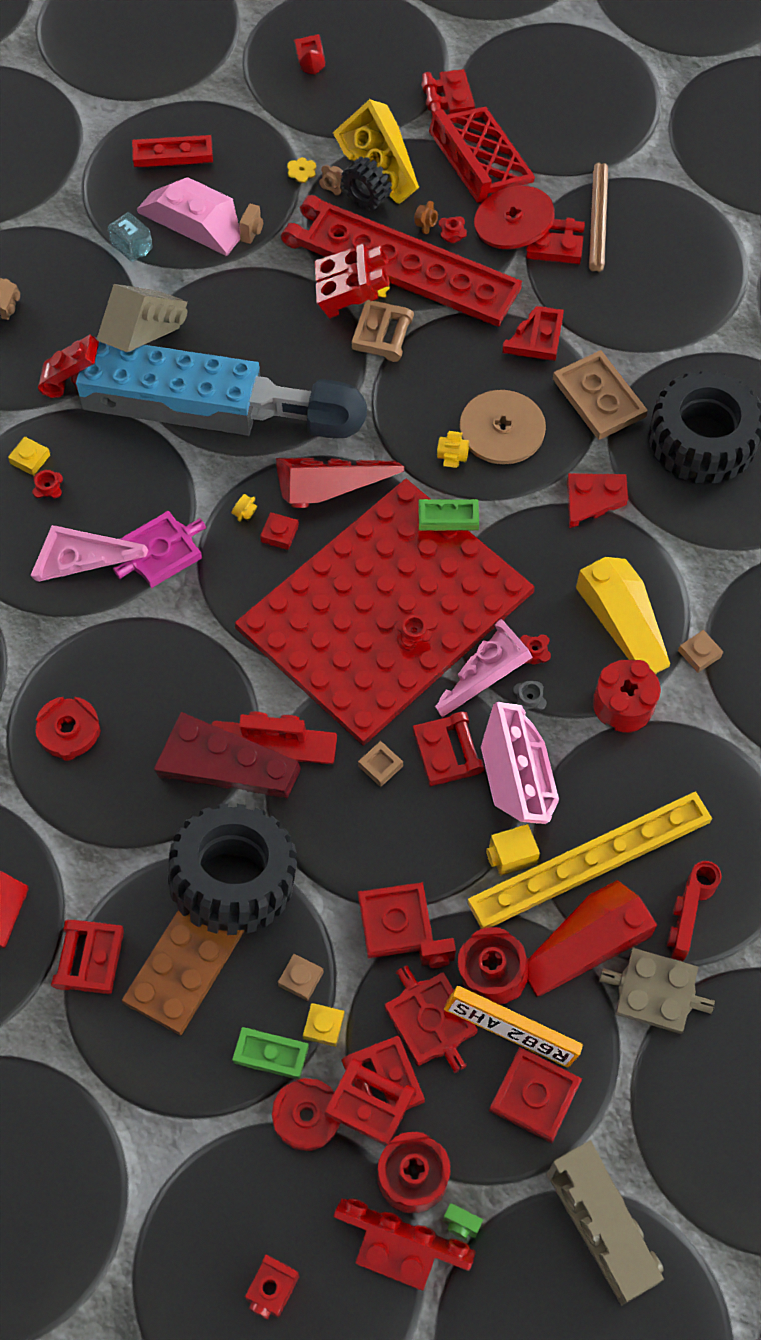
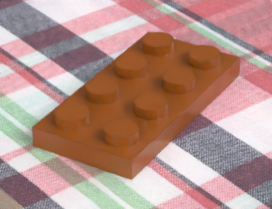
M178 910L123 997V1004L181 1036L245 930L237 931V935H227V931L218 930L217 934L207 931L208 926L204 924L201 927L194 925L190 922V914L183 916Z

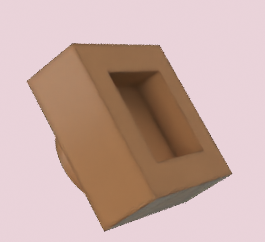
M250 203L239 222L241 241L251 244L255 235L260 234L263 227L260 206Z
M704 630L681 644L678 650L697 673L717 661L723 654L721 648Z
M380 741L358 761V767L381 787L403 767V761Z
M293 954L278 981V986L308 1001L324 973V968Z

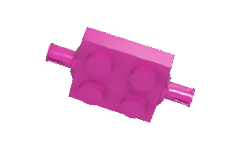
M169 511L120 538V540L144 544L148 549L146 557L126 561L114 567V573L121 579L135 570L153 588L202 559L201 552L193 543L192 536L206 529L204 522L201 518H198L191 524L184 526L176 521Z

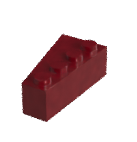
M183 712L180 713L154 768V771L160 778H173L197 784L204 783L227 789H241L247 792L288 798L301 770L298 761Z

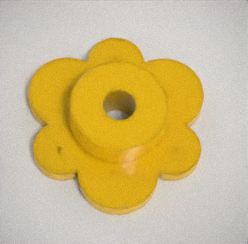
M301 157L297 161L292 160L287 164L288 176L295 178L298 182H306L308 178H313L316 175V163L312 160L307 161Z

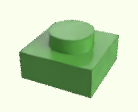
M450 1203L443 1219V1223L449 1225L447 1230L450 1233L465 1240L468 1235L476 1238L483 1219Z

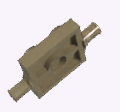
M632 948L628 966L622 974L602 968L599 982L618 986L619 1001L615 1015L679 1034L683 1033L687 1015L692 1008L712 1014L715 1000L695 995L694 984L698 966Z

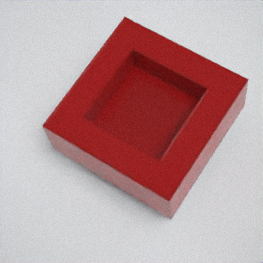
M270 512L260 535L261 542L289 550L298 529V520Z
M454 938L420 943L419 955L421 966L430 965L431 968H441L449 965L450 961L455 960L456 948Z

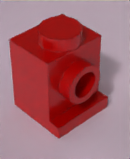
M265 1255L263 1263L245 1298L251 1302L248 1309L257 1315L268 1319L270 1314L279 1318L299 1279V1273L274 1258ZM270 1281L274 1282L277 1285L276 1292L272 1295L265 1294L263 1292L264 1285Z

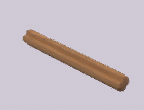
M596 163L593 170L589 269L598 272L604 269L608 186V166L606 163Z

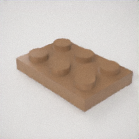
M602 350L572 363L553 374L554 382L598 440L647 417V408Z

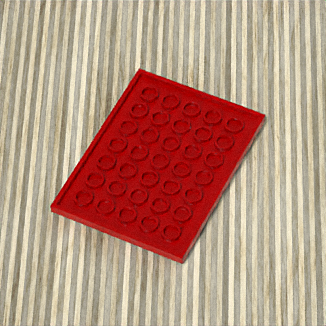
M407 478L235 622V628L363 746L492 631L497 621L500 619L504 620L534 593L535 588L533 584L470 531L419 530V499L430 498ZM410 615L424 616L427 630H430L432 633L431 639L428 642H417L412 647L405 646L402 643V633L397 630L398 621L404 620ZM416 629L411 630L413 633L417 632Z

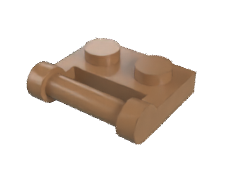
M367 300L352 340V350L385 356L386 359L392 362L399 361L403 352L401 346L407 327L412 323L414 317L413 311L400 306ZM390 319H395L398 322L391 344L384 343Z

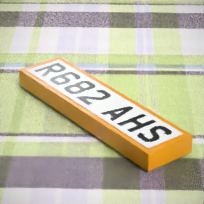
M460 986L455 988L444 1007L445 1011L567 1068L579 1057L583 1045L580 1042Z

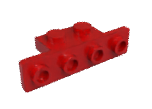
M254 711L250 712L249 715L241 714L240 723L212 722V725L296 761L333 764L335 760L337 734L334 732L306 730L305 721L300 720L299 717L294 715H281V718L268 717L266 713Z
M341 1199L334 1213L335 1218L367 1230L355 1264L424 1291L435 1258L465 1270H470L476 1251L470 1249L467 1243L459 1239L448 1240L435 1235V1232L426 1226H412L402 1222L401 1218L393 1213H379L369 1209L364 1202L357 1199Z

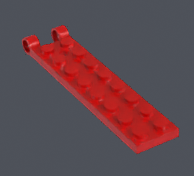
M308 195L300 206L301 214L305 218L314 221L310 229L306 230L296 223H289L281 234L282 241L288 247L296 249L301 246L325 257L349 249H356L357 245L363 243L368 250L381 247L387 255L388 264L378 267L376 270L384 268L389 277V283L497 327L500 326L522 288V281L334 206L314 195ZM336 234H342L343 236H342V237H335L334 235H336Z

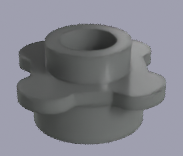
M526 681L522 684H516L513 688V693L517 695L518 700L516 705H522L525 712L533 708L543 710L547 704V701L543 698V684L538 681ZM527 695H532L533 698L529 699Z

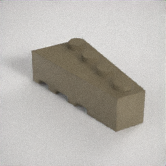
M114 284L97 341L125 352L134 350L179 329L187 317L186 306L188 302L157 290Z
M590 1140L554 1160L547 1176L621 1306L663 1281L664 1278L661 1272L664 1269L660 1260L653 1251L650 1252L643 1240L644 1235L640 1226L631 1217L620 1192L615 1187L592 1141Z

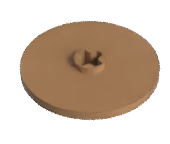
M493 390L480 394L466 405L460 418V432L463 433L462 440H469V450L477 457L495 464H513L529 458L540 448L545 437L546 423L540 408L530 398L514 391ZM500 424H505L506 429H500Z

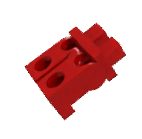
M363 243L357 245L356 249H349L315 261L317 304L328 318L339 315V309L346 306L362 304L368 299L370 301L378 299V290L389 286V277L384 268L376 270V268L388 264L387 255L381 247L368 250Z

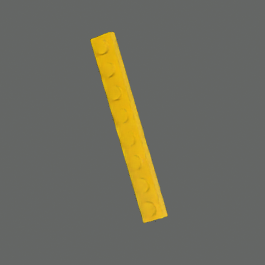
M695 791L468 898L467 904L481 929L493 927L709 824L712 817Z

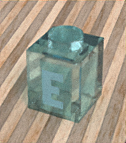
M130 212L125 213L108 225L111 245L131 262L146 255L153 248L150 229Z

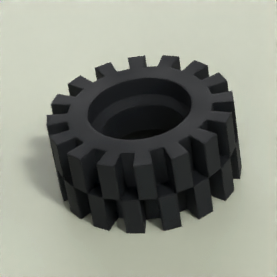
M359 157L341 174L343 176L341 182L345 183L342 187L344 190H348L347 196L354 198L352 202L355 204L359 203V207L362 209L366 207V210H374L390 195L392 189L389 188L391 182L387 181L389 178L387 173L383 174L382 171L384 169L381 166L378 168L376 166L377 162L374 160L370 162L368 157Z

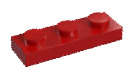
M211 135L132 140L134 167L213 162Z

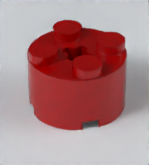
M619 660L605 667L599 676L593 698V707L598 719L605 725L607 723L615 727V730L620 732H633L643 728L653 716L660 697L661 687L658 677L650 669L648 663L643 660Z
M489 927L476 931L462 945L458 955V967L465 989L499 1005L517 999L522 994L528 979L527 958L523 945L510 932L501 928ZM491 963H497L496 970H490Z
M407 1132L396 1136L385 1147L378 1163V1184L385 1200L392 1208L406 1213L427 1211L442 1200L450 1177V1162L445 1149L424 1133ZM410 1166H415L417 1172H422L419 1174L418 1179L413 1180L410 1175H405L408 1173Z

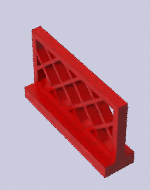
M486 106L449 115L443 109L433 112L429 132L477 203L483 202L490 193L508 187L534 183V174ZM482 117L486 125L472 119ZM453 123L464 125V130L455 127ZM468 128H472L482 132V135L479 136L470 133L467 130ZM486 134L496 137L499 142L484 137ZM464 139L477 143L476 148L467 145ZM481 145H483L485 147L494 149L495 151L492 154L483 151L479 148ZM498 151L508 154L511 160L497 156ZM476 157L490 161L489 165L480 163ZM493 163L507 167L506 172L493 168ZM510 169L522 173L523 176L518 177L510 174ZM488 174L500 178L502 181L492 183Z

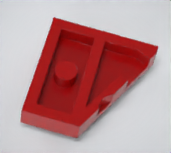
M536 306L529 314V318L516 328V333L512 338L505 340L502 353L556 361L564 310Z
M568 473L569 527H576L584 519L591 516L595 519L604 515L609 510H616L627 505L626 474Z

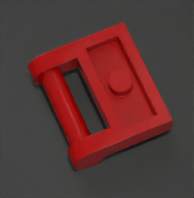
M457 712L450 717L413 725V734L429 786L475 776L485 770L482 759H478L468 728L470 721L467 712ZM456 729L465 756V764H457L447 731Z
M71 919L65 920L63 932L66 933L58 971L57 974L53 975L51 986L59 990L72 989L112 994L124 933L123 926ZM87 935L79 975L70 976L78 936Z
M399 1035L347 1055L341 1060L345 1071L353 1058L363 1063L371 1061L375 1073L403 1087L407 1084L415 1088V1095L407 1109L425 1103V1098ZM358 1079L354 1081L356 1088L374 1097L370 1085ZM384 1093L387 1104L395 1107L398 1099Z
M353 1058L325 1110V1115L387 1146L409 1107L416 1089L407 1084L403 1087L363 1067V1062ZM358 1079L398 1099L395 1107L352 1086V1084Z

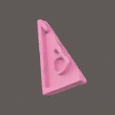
M52 525L33 568L31 577L35 581L40 582L146 557L148 549L144 544Z
M502 619L495 624L497 631L490 641L483 640L477 652L470 657L458 673L460 681L452 691L446 689L440 697L439 703L435 707L441 717H444L533 658L529 649Z

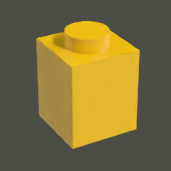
M528 824L491 835L489 848L486 849L491 866H497L500 876L537 865L540 854Z

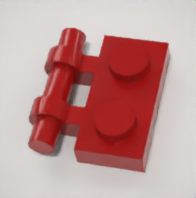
M464 69L439 72V80H435L430 72L423 73L421 85L423 92L427 94L426 104L432 115L434 111L441 109L448 110V114L475 109ZM437 93H443L444 97H440Z
M566 217V220L554 219L550 230L564 231V234L550 233L548 230L539 240L528 245L526 258L580 264L583 236L573 235V232L583 233L585 222L574 221V218Z

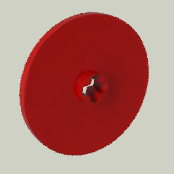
M513 186L499 190L486 198L477 209L474 224L479 238L489 246L499 249H516L530 245L544 236L552 226L555 211L551 198L544 191L531 186Z

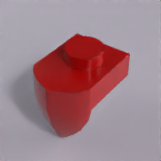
M320 35L295 39L301 70L309 74H316L321 71L325 66V58Z

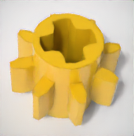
M449 431L447 437L439 438L437 458L444 459L443 466L457 468L459 461H467L469 440H462L463 433Z

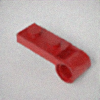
M90 334L79 341H75L69 347L57 351L43 363L38 390L48 397L56 398L62 396L67 378L95 363L99 341Z
M698 862L687 879L683 896L677 895L673 915L678 916L677 926H671L667 946L672 947L671 959L685 960L690 949L698 901L712 897L721 881V871L713 862ZM697 876L707 877L711 885L701 884L697 880Z

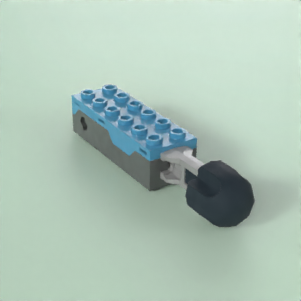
M99 341L95 363L71 376V382L78 390L83 410L250 436L254 419L265 420L275 415L307 420V430L313 436L333 439L348 438L359 432L367 417V404L363 395L354 386L344 382L320 379L313 384L311 391L275 386L268 378L260 377L259 362L142 345L134 350L125 352Z

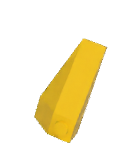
M369 99L333 132L344 155L350 160L355 161L359 157H368L370 162L374 160L377 162L376 166L378 168L381 166L384 169L382 173H387L389 177L387 181L391 182L389 188L392 191L389 196L396 203H402L419 188L399 127L386 104Z
M604 557L581 569L576 585L577 591L629 660H643L647 662L655 674L668 668L670 661L644 583L626 559Z

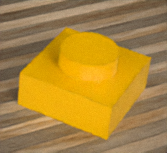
M24 437L8 456L11 465L34 476L48 459L50 452L49 448Z
M311 1003L303 1039L336 1047L345 1011Z

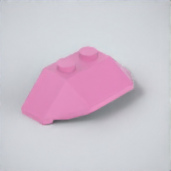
M188 177L152 191L137 208V213L226 256L241 239L233 199Z
M496 702L493 704L481 745L494 805L520 822L547 824L551 820V815L556 808L559 798L545 742L534 724L525 716L526 712L522 705Z

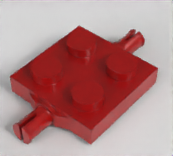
M408 965L404 966L403 970L400 968L396 974L403 983L405 990L399 997L384 1004V1009L418 1067L435 1057L445 1056L453 1072H459V1069L462 1070L467 1065L461 1058L457 1048L463 1041L476 1035L478 1029L475 1024L444 1010L448 998L454 991L444 972L430 980L417 982Z

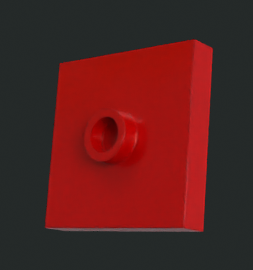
M423 882L358 892L368 958L420 951V943L433 941Z
M519 1047L489 1111L553 1143L582 1078Z

